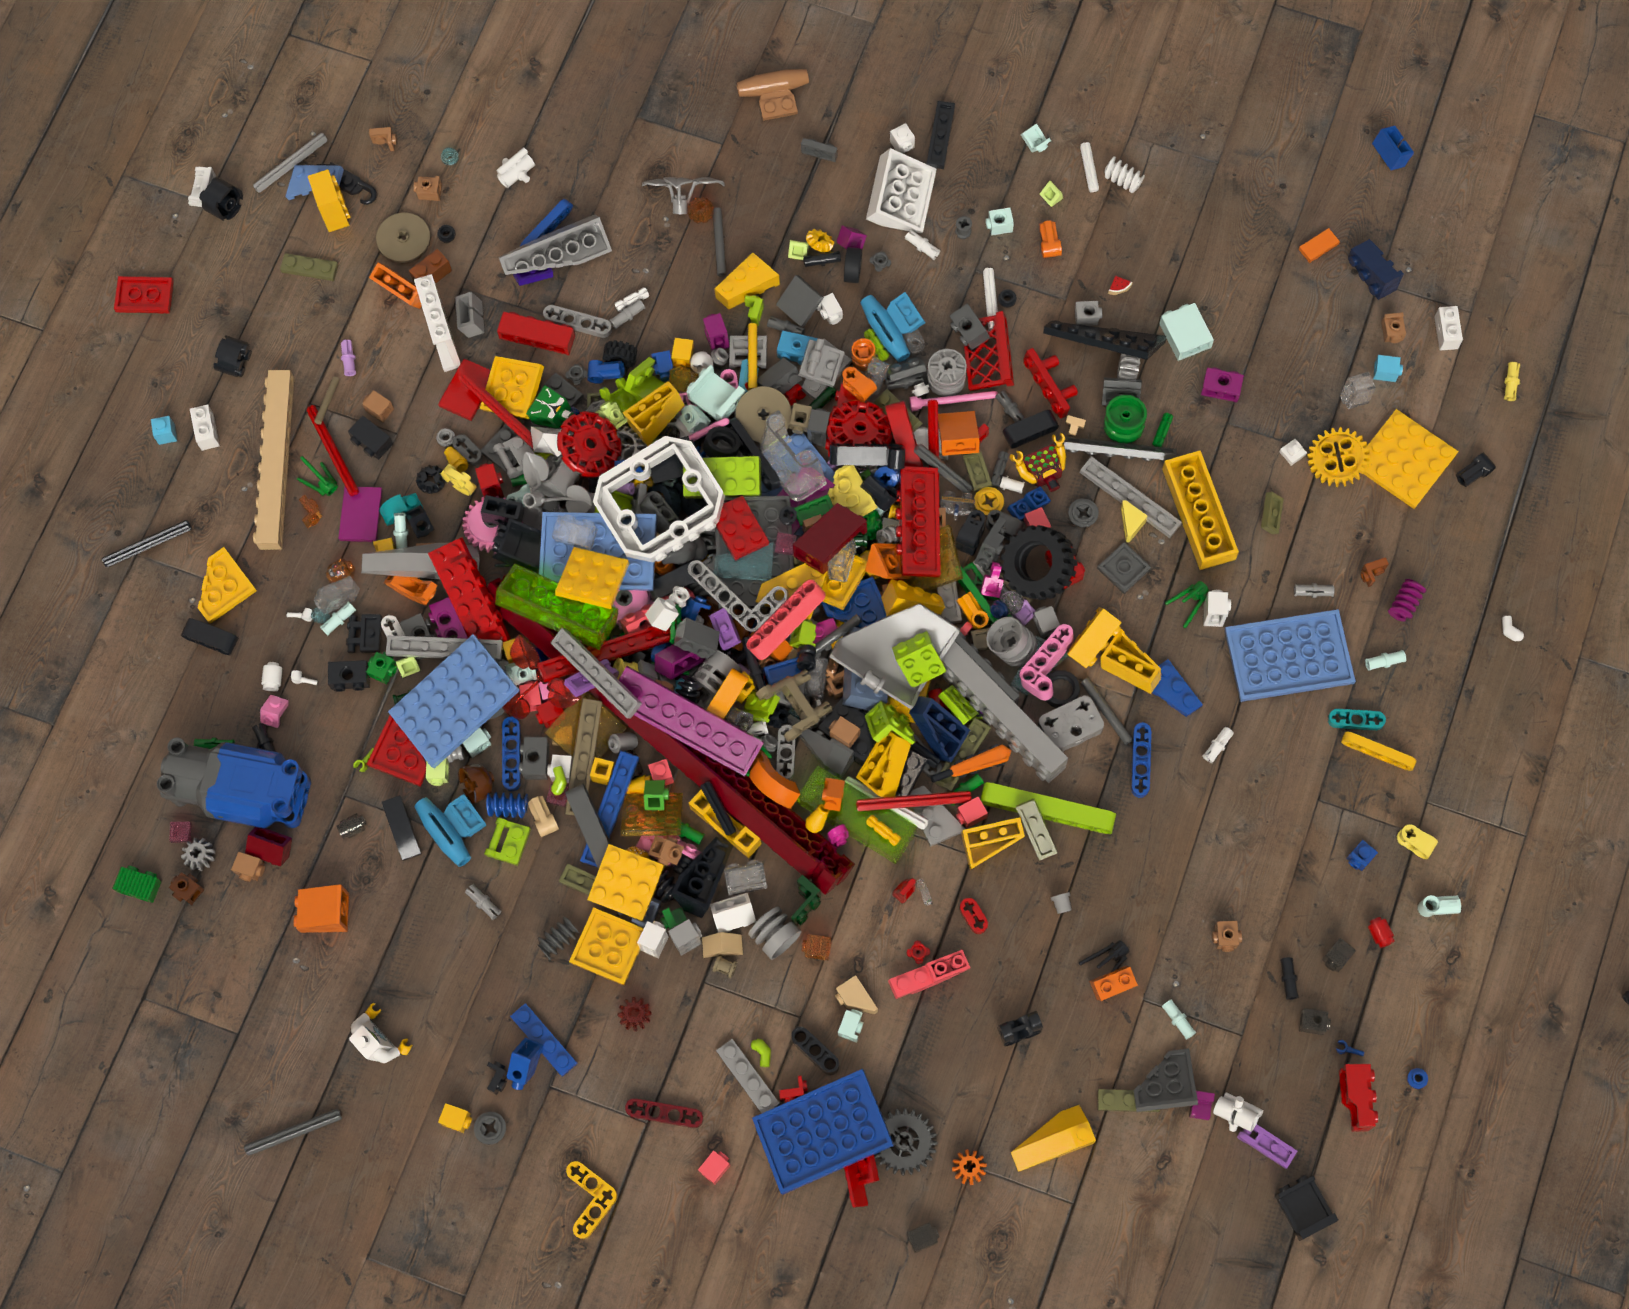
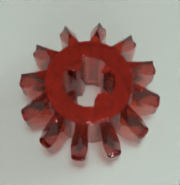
M632 997V1003L625 999L624 1001L627 1006H619L620 1010L624 1012L617 1014L618 1017L622 1018L620 1024H626V1030H629L633 1025L634 1032L638 1030V1025L644 1029L643 1022L650 1023V1019L646 1017L652 1015V1012L647 1010L650 1005L648 1003L643 1005V998H640L637 1002L636 997ZM633 1010H635V1012H639V1011H640V1013H637V1014H638V1017H637V1018H635L634 1016H632L631 1012H632Z

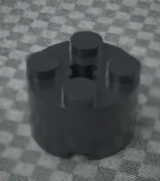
M215 177L207 188L200 193L199 199L202 201V208L206 212L224 221V219H232L241 208L239 202L240 199L243 200V194L239 188L223 179Z
M225 335L226 339L222 338L215 354L218 362L214 363V370L234 377H242L245 372L243 365L246 360L249 361L252 351L249 350L248 342Z

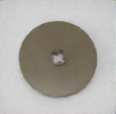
M398 213L388 217L379 226L376 234V243L381 254L388 260L397 263H407L421 257L428 249L431 239L426 222L412 213Z
M766 386L756 387L747 391L739 400L736 407V418L753 441L760 443L772 442L780 438L789 428L792 414L791 407L787 398L780 391ZM762 409L769 413L766 420L758 417V413H761Z

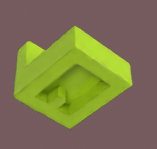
M746 295L744 299L745 306L750 307L748 317L751 323H756L759 326L764 309L763 299L756 295Z

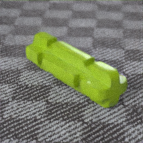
M873 329L866 330L864 337L874 343L875 354L878 355L877 357L881 362H884L889 358L888 352L884 350V346L879 338L875 336Z

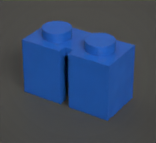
M1396 126L1381 129L1372 142L1390 170L1405 167L1414 154L1406 140L1398 148L1404 137Z

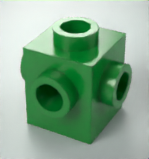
M873 510L863 516L867 520V541L876 539L877 531L883 529L882 518L877 510Z
M376 652L368 662L366 673L370 678L388 684L390 678L397 671V664L393 656H387L386 652H383V654Z

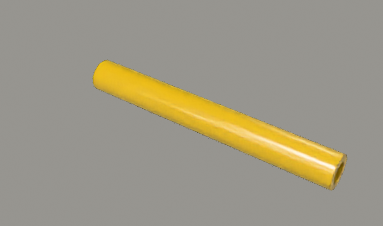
M756 323L748 324V391L757 387Z

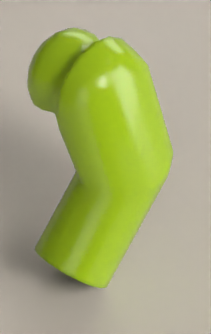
M762 1039L753 1040L751 1048L761 1055L760 1067H770V1047Z

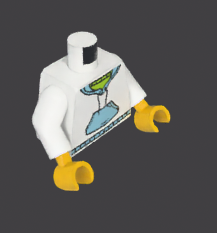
M372 1003L366 1012L352 1023L351 1033L353 1035L349 1040L368 1060L387 1063L400 1056V1054L407 1055L413 1046H406L408 1039H403L399 1047H395L380 1029L370 1021V1019L376 1018L381 1009L379 1011L372 1009L375 1003Z

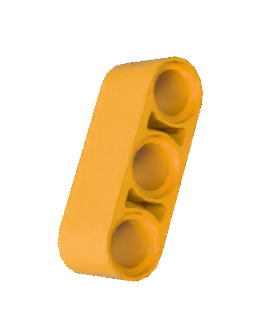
M732 668L706 710L724 719L749 680V677Z

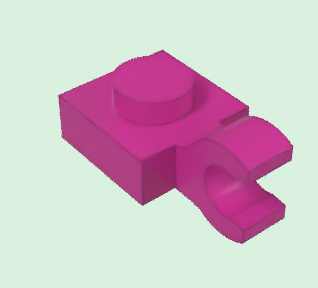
M992 562L990 575L984 574L980 590L982 595L1000 598L1004 579L999 577L1002 568L1000 563Z

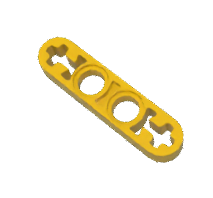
M1344 732L1341 743L1347 747L1404 770L1413 771L1417 762L1415 758L1352 732Z

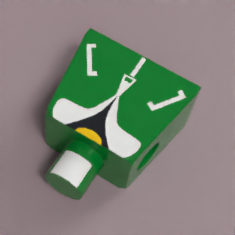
M544 385L526 414L534 424L557 429L563 421L574 413L570 411L571 406L564 397Z

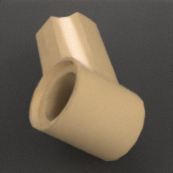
M537 796L527 802L541 837L559 830L543 796Z

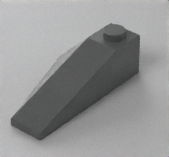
M792 715L788 716L790 726L801 721ZM810 727L803 731L799 736L800 739L826 770V774L833 779L837 777L841 780L854 762V751L834 738L828 740L824 733L819 730L813 732Z

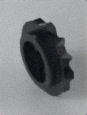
M428 465V467L421 468V471L417 473L416 479L418 488L428 494L439 492L446 483L441 476L443 469L437 465ZM427 475L434 476L435 484L431 481L427 482Z

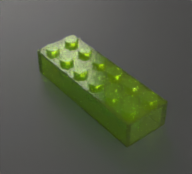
M517 564L512 566L496 590V605L557 632L561 628H566L578 641L600 650L617 623V608L612 606L609 609L556 596L555 590L558 582Z
M817 765L801 789L797 803L813 812L820 804H825V801L822 800L825 778L841 779ZM845 782L840 811L830 810L826 821L835 827L845 824L849 831V836L896 864L917 833V826L890 809L857 811L856 801L858 799H870V797ZM874 815L878 818L879 822H883L892 829L893 833H897L901 837L899 843L893 846L888 839L886 840L874 831V828L869 827L866 824L869 816Z

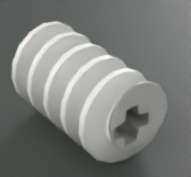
M1114 156L1105 168V178L1109 179L1111 177L1113 183L1117 181L1118 186L1123 185L1125 190L1130 188L1129 192L1134 193L1140 187L1145 175L1140 178V171L1134 174V167L1127 170V163L1122 167V160L1115 163L1116 157Z

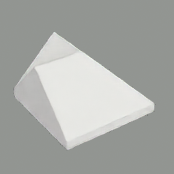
M531 426L534 452L552 453L557 457L561 455V451H558L557 435L558 432H561V429Z

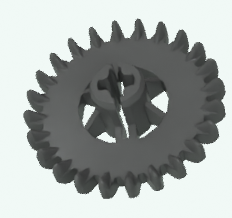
M904 1108L903 1114H900L899 1110L896 1109L895 1116L888 1111L889 1119L883 1117L890 1135L892 1134L895 1137L894 1145L900 1150L899 1156L891 1148L885 1149L874 1156L875 1158H882L879 1165L887 1164L886 1171L893 1167V1174L901 1170V1175L904 1176L905 1171L908 1170L909 1174L913 1175L914 1168L920 1172V1165L927 1167L925 1160H933L929 1153H936V1150L931 1148V1146L938 1144L937 1141L932 1140L937 1134L930 1133L934 1126H926L929 1118L922 1121V1113L916 1117L914 1109L908 1114L907 1109ZM907 1127V1130L900 1132L898 1128ZM909 1128L915 1131L918 1137L913 1138L908 1132ZM899 1137H902L903 1139H905L906 1137L909 1138V1146H906V1144L900 1145L901 1140ZM919 1140V1146L916 1150L913 1147V1141ZM902 1151H908L910 1156L902 1157Z

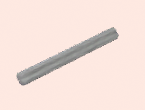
M323 133L318 134L253 184L254 189L258 193L262 192L327 142L326 136Z

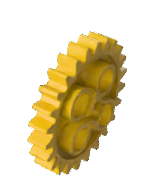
M1342 427L1339 428L1338 432H1335V429L1332 428L1330 434L1325 430L1324 437L1318 435L1319 441H1312L1315 447H1309L1311 453L1308 454V459H1310L1308 464L1312 466L1310 468L1311 473L1316 472L1315 478L1321 477V483L1328 480V486L1335 482L1336 487H1338L1339 482H1342L1345 487L1346 481L1354 484V477L1360 480L1359 473L1365 474L1364 468L1369 467L1368 462H1366L1370 460V455H1367L1370 453L1369 448H1366L1367 442H1362V435L1357 437L1356 431L1350 434L1349 428L1345 432H1342ZM1335 442L1338 443L1343 472H1340L1334 446ZM1345 444L1351 445V447L1348 449L1342 448V446ZM1326 448L1332 449L1330 453L1323 452ZM1349 461L1355 462L1352 466L1345 465ZM1330 465L1336 466L1334 470L1327 469Z

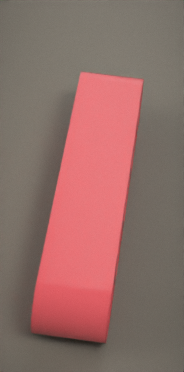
M814 580L804 582L748 639L746 647L757 659H766L825 599L824 590Z

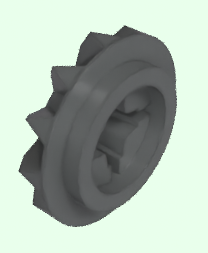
M1082 498L1075 500L1070 505L1068 514L1073 525H1077L1080 528H1089L1090 525L1096 522L1099 511L1093 501ZM1084 510H1087V514H1086V515H1087L1088 517L1082 516V517L1079 518V516H1080V512H1079V511H1082V512H1083Z
M495 1112L483 1113L474 1124L476 1138L481 1143L487 1145L498 1143L504 1138L507 1130L505 1120ZM494 1123V1129L497 1133L489 1132L487 1134V1129L483 1124L492 1125Z

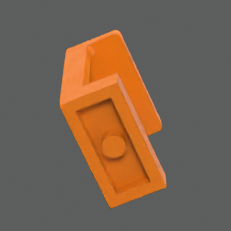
M975 411L938 414L942 456L979 453V434Z

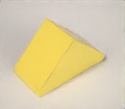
M1124 500L1121 504V513L1127 543L1134 538L1146 523L1147 515Z

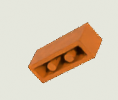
M378 262L369 278L409 305L420 309L422 305L416 285L390 267Z

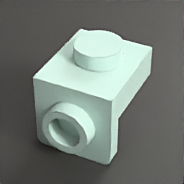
M1037 124L1020 134L1031 152L1037 150L1039 153L1042 152L1051 141L1050 138H1045Z

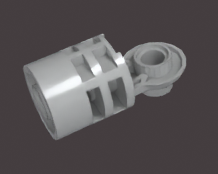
M719 650L708 659H705L701 667L692 676V678L698 680L703 685L702 689L699 690L703 694L697 699L696 704L705 709L708 708L731 669L734 668L740 673L742 672L741 667L733 659Z

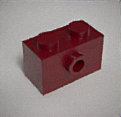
M254 827L247 836L245 854L281 867L290 856L292 838L266 828Z

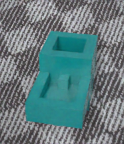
M416 493L403 497L399 494L384 502L379 511L386 525L389 526L395 522V513H406L419 505L422 506Z

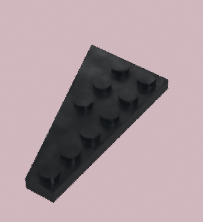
M1057 320L1050 321L1044 326L1043 334L1146 360L1166 342V336L1062 323Z

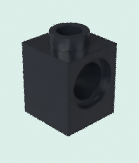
M421 505L405 513L417 538L425 537L434 530ZM423 520L421 525L416 526L419 521Z

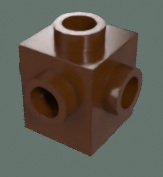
M182 872L172 879L169 887L173 891V897L180 902L184 899L190 905L197 900L204 889L197 884L199 880L189 873L186 876Z

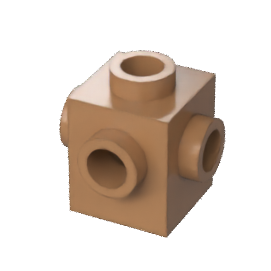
M655 836L648 854L658 858L657 862L668 866L669 863L677 865L684 847L677 844L678 840L667 836L664 839Z
M1217 921L1215 931L1212 932V941L1216 943V949H1222V952H1232L1234 949H1237L1239 943H1242V932L1238 931L1237 921Z

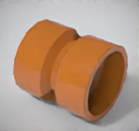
M861 338L856 340L851 350L852 364L860 371H867L872 358L874 359L870 369L875 364V345L868 339Z

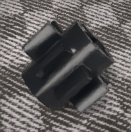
M777 704L773 714L768 717L770 720L768 726L781 728V724L787 723L788 712L785 706Z

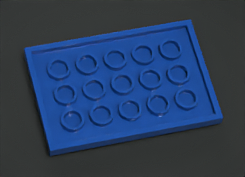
M863 1069L752 1118L782 1195L894 1146Z

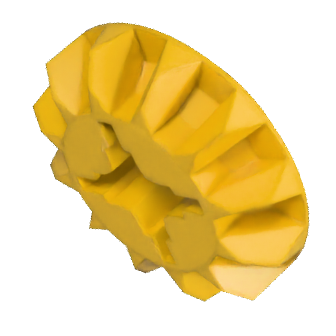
M813 229L808 231L806 235V241L813 249L820 252L832 250L834 241L831 236L827 235V232L824 233L821 229L819 231Z
M982 488L974 497L975 509L982 511L984 515L988 516L992 510H1002L1004 497L996 488ZM986 498H988L989 500H994L992 502V507L989 506V504H984L986 503Z

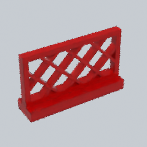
M999 311L994 316L979 318L983 326L990 321H994L995 326L990 332L986 330L990 338H994L997 342L991 349L985 345L988 340L980 344L974 352L969 349V345L964 346L970 391L1005 384L1007 387L1014 385L1007 318L1003 311ZM983 347L990 351L984 359L977 355ZM992 354L998 356L999 359L994 366L987 362ZM975 357L982 361L976 369L971 366V362ZM985 364L991 367L986 376L979 372ZM994 371L1000 373L1001 380L992 381L990 376ZM977 374L984 378L980 384L973 385L972 380Z

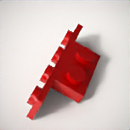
M874 1155L844 1168L853 1208L868 1206L864 1185L880 1181Z

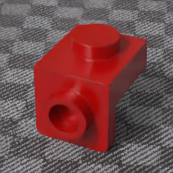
M802 1075L798 1076L799 1088L779 1090L781 1102L785 1101L787 1103L808 1092L807 1081L802 1080Z

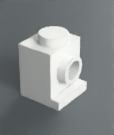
M833 293L824 296L817 310L820 311L824 320L827 319L829 324H837L843 319V311Z

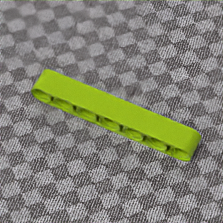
M984 783L980 798L983 805L1018 813L1016 805L1035 799L1044 820L1103 834H1112L1116 813L995 783Z

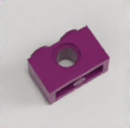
M721 314L708 315L703 319V324L711 352L717 348L728 349V333Z
M1216 367L1207 368L1201 395L1238 402L1244 375L1236 371H1222ZM1220 381H1223V382H1225L1227 385H1221V384H1219V382H1220Z

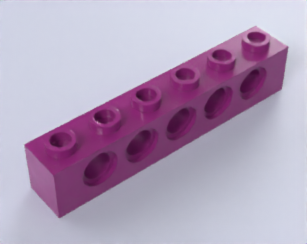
M449 597L429 605L431 612L428 614L432 623L436 622L438 626L435 629L438 638H450L452 635H457V638L468 639ZM444 619H451L448 624H442Z

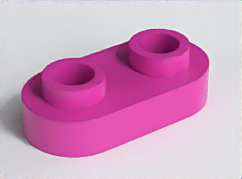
M845 824L830 830L827 834L828 841L832 845H836V847L847 843L846 839L849 837V831Z

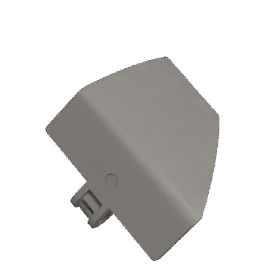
M917 604L838 639L829 657L861 677L860 684L867 685L874 690L875 694L881 690L909 709H912L927 681L916 687H911L895 659L892 647L913 638L919 633L927 631L937 654L942 660L960 633V629L922 604Z

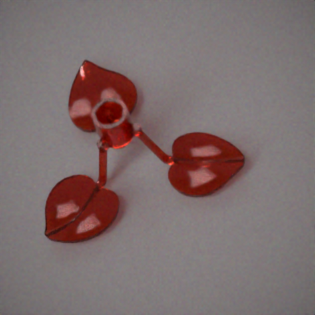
M519 634L510 650L512 661L522 669L527 667L531 670L538 669L537 663L540 662L538 653ZM539 670L536 675L538 680L521 695L517 693L502 707L510 717L524 719L529 715L530 705L523 697L540 682H544ZM554 678L548 682L547 690L550 691L548 699L558 708H568L576 704L582 696L575 697L564 685L565 680L562 678Z

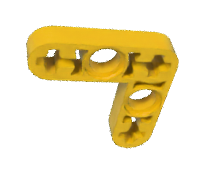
M574 1161L567 1166L566 1173L568 1177L594 1197L573 1226V1232L576 1237L586 1239L593 1233L616 1202L617 1192L582 1163ZM580 1166L579 1171L585 1175L586 1171L589 1173L584 1177L582 1183L579 1182L582 1179L577 1174L572 1176V1167L577 1168ZM589 1178L597 1179L598 1184L596 1188H587L586 1182ZM611 1190V1195L613 1198L612 1200L607 1199L604 1202V1205H607V1207L604 1209L602 1205L596 1203V1201L599 1199L602 1202L605 1198L603 1193L605 1191L610 1192ZM599 1207L601 1209V1214L598 1218L590 1216L591 1208ZM585 1216L590 1221L595 1222L593 1226L590 1223L586 1226V1230H588L586 1234L583 1232L578 1234L580 1231L578 1226H584L587 1222L584 1220Z

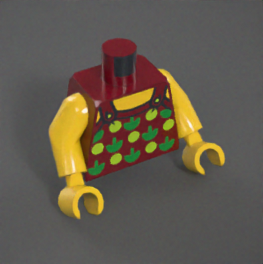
M1060 433L1061 439L1059 441H1056L1054 434L1052 435V440L1056 443V446L1051 444L1024 457L1022 452L1016 451L1018 454L1017 459H1015L1013 454H1010V460L1016 462L1015 466L1022 479L1035 484L1036 487L1047 485L1050 492L1060 488L1057 479L1061 478L1066 464L1065 447L1062 444L1065 437L1062 433Z

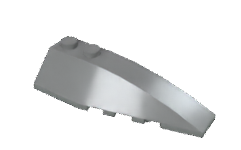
M594 214L537 238L498 258L504 274L510 275L532 270L579 265L609 253L612 249L600 217Z
M602 399L592 402L586 411L597 412L601 409L600 405L606 401ZM595 423L594 427L600 429V424ZM587 439V446L593 448L594 442ZM569 447V453H574L572 447ZM562 454L558 457L550 455L546 459L549 465V476L547 480L541 481V486L536 491L550 498L567 497V488L573 486L579 480L580 473L577 471L573 472L565 465L561 459L563 457ZM529 485V488L532 489V488H534L536 485H534V486Z
M433 543L362 554L361 573L440 580L428 553L448 543ZM466 545L472 558L476 560L479 571L480 557L478 547L474 548L473 545Z

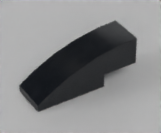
M399 795L382 801L402 860L421 855L402 797Z

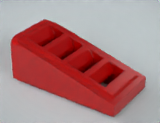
M913 878L903 880L893 891L892 895L902 904L905 903L916 889V880Z

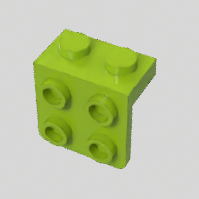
M927 631L919 633L913 638L892 647L895 659L911 687H916L946 671Z

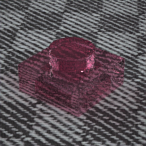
M778 532L774 553L793 556V543L796 542L797 535Z
M551 783L546 802L565 807L567 799L565 792L568 791V787H565L561 795H554L551 791L553 784Z
M190 821L170 822L169 841L171 843L191 842L192 823Z

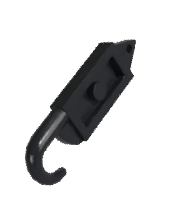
M330 162V164H317L326 166H337L332 162ZM344 169L339 185L340 189L350 195H356L364 189L371 194V197L368 200H360V203L366 205L373 203L377 198L376 189Z

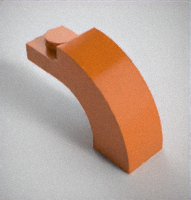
M389 575L384 581L387 586L396 592L423 605H427L429 600L435 595L436 587L438 586L432 581H423L415 577Z
M760 750L751 765L750 779L767 797L791 809L800 796L796 783L781 776L772 767L767 755Z

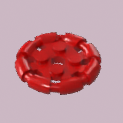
M860 400L846 401L840 407H835L830 413L826 432L831 444L846 443L855 446V444H872L873 442L876 444H890L892 441V429L887 414L885 415L883 409L872 402H860ZM859 409H863V410H865V413L858 412V411H859ZM858 425L863 426L865 430L858 431L855 427Z
M583 411L578 415L573 414L563 422L561 432H558L557 448L563 456L561 459L570 470L581 473V476L594 478L615 467L614 462L621 456L622 442L621 438L617 435L618 430L609 419L599 416V413ZM595 423L600 424V429L594 427ZM571 431L574 434L570 436L568 435V432ZM587 439L594 442V448L587 446ZM572 447L574 453L570 454L568 448ZM607 450L610 451L611 456L606 454ZM600 461V467L597 466L596 462Z

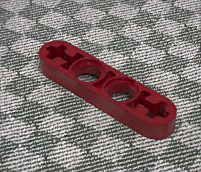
M630 1099L625 1105L626 1113L636 1119L688 1128H698L703 1123L702 1113L693 1108L642 1099ZM637 1103L639 1108H644V1104H647L645 1116H642L643 1111L636 1110L635 1114H633L629 1107ZM653 1106L660 1108V1114L657 1117L649 1115V1109ZM671 1110H678L680 1112L678 1120L672 1121L669 1119V1112ZM683 1111H687L686 1116L690 1117L696 1113L700 1120L692 1124L690 1119H685V1123H682L684 1118Z

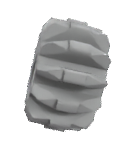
M1121 353L1117 378L1137 379L1140 358Z
M194 838L193 843L187 841L188 848L183 847L182 851L185 854L181 855V858L185 860L184 865L186 867L190 866V869L193 871L196 868L202 871L204 865L210 868L208 862L215 861L211 856L216 853L214 849H211L213 845L210 842L207 843V840L204 838L200 841Z

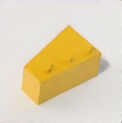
M891 579L881 597L887 617L917 604H922L937 615H941L945 609L940 595L925 592L920 587L909 586L901 580Z
M1120 629L1100 657L1101 668L1151 694L1161 680V668L1145 652L1143 653L1137 647V644L1133 640L1131 641L1125 635V632Z

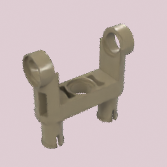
M806 669L793 677L787 676L773 685L768 684L756 692L759 700H767L782 691L802 720L793 725L792 729L783 735L787 742L796 739L803 731L817 724L821 717L833 711L831 705L827 707L830 704L828 701L813 709L798 688V686L811 680L810 673L806 675L808 673Z

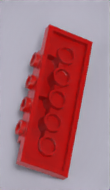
M905 466L904 469H900V487L897 490V497L898 495L900 497L896 501L899 502V508H896L895 518L899 519V526H896V537H899L900 544L896 545V555H900L902 576L940 577L938 468Z
M463 537L429 552L428 555L468 638L474 634L478 639L502 640L503 642L511 640L502 621V615L496 609L494 598L488 592L486 581L480 575L477 569V562L472 558Z

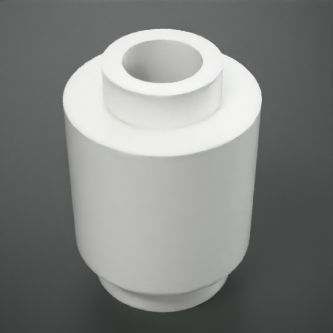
M268 662L267 665L263 666L261 683L263 690H279L283 669L279 666V663Z

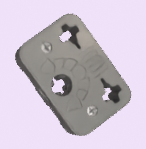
M1082 696L1042 715L1039 718L1038 727L1064 752L1090 738L1100 735L1104 727V721L1089 696ZM1081 706H1082L1083 708H1086V707H1087V711H1085L1084 709H1081V710H1080V707H1081ZM1046 722H1048V724H1053L1052 727L1050 728L1049 725L1045 726ZM1072 731L1079 732V735H1072Z

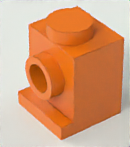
M825 778V786L822 793V800L825 801L824 809L840 811L845 781Z

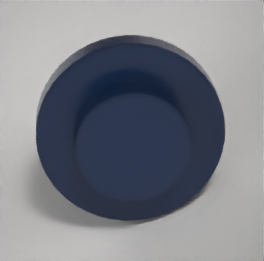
M996 600L992 603L990 612L996 619L1007 617L1008 607L1003 601Z

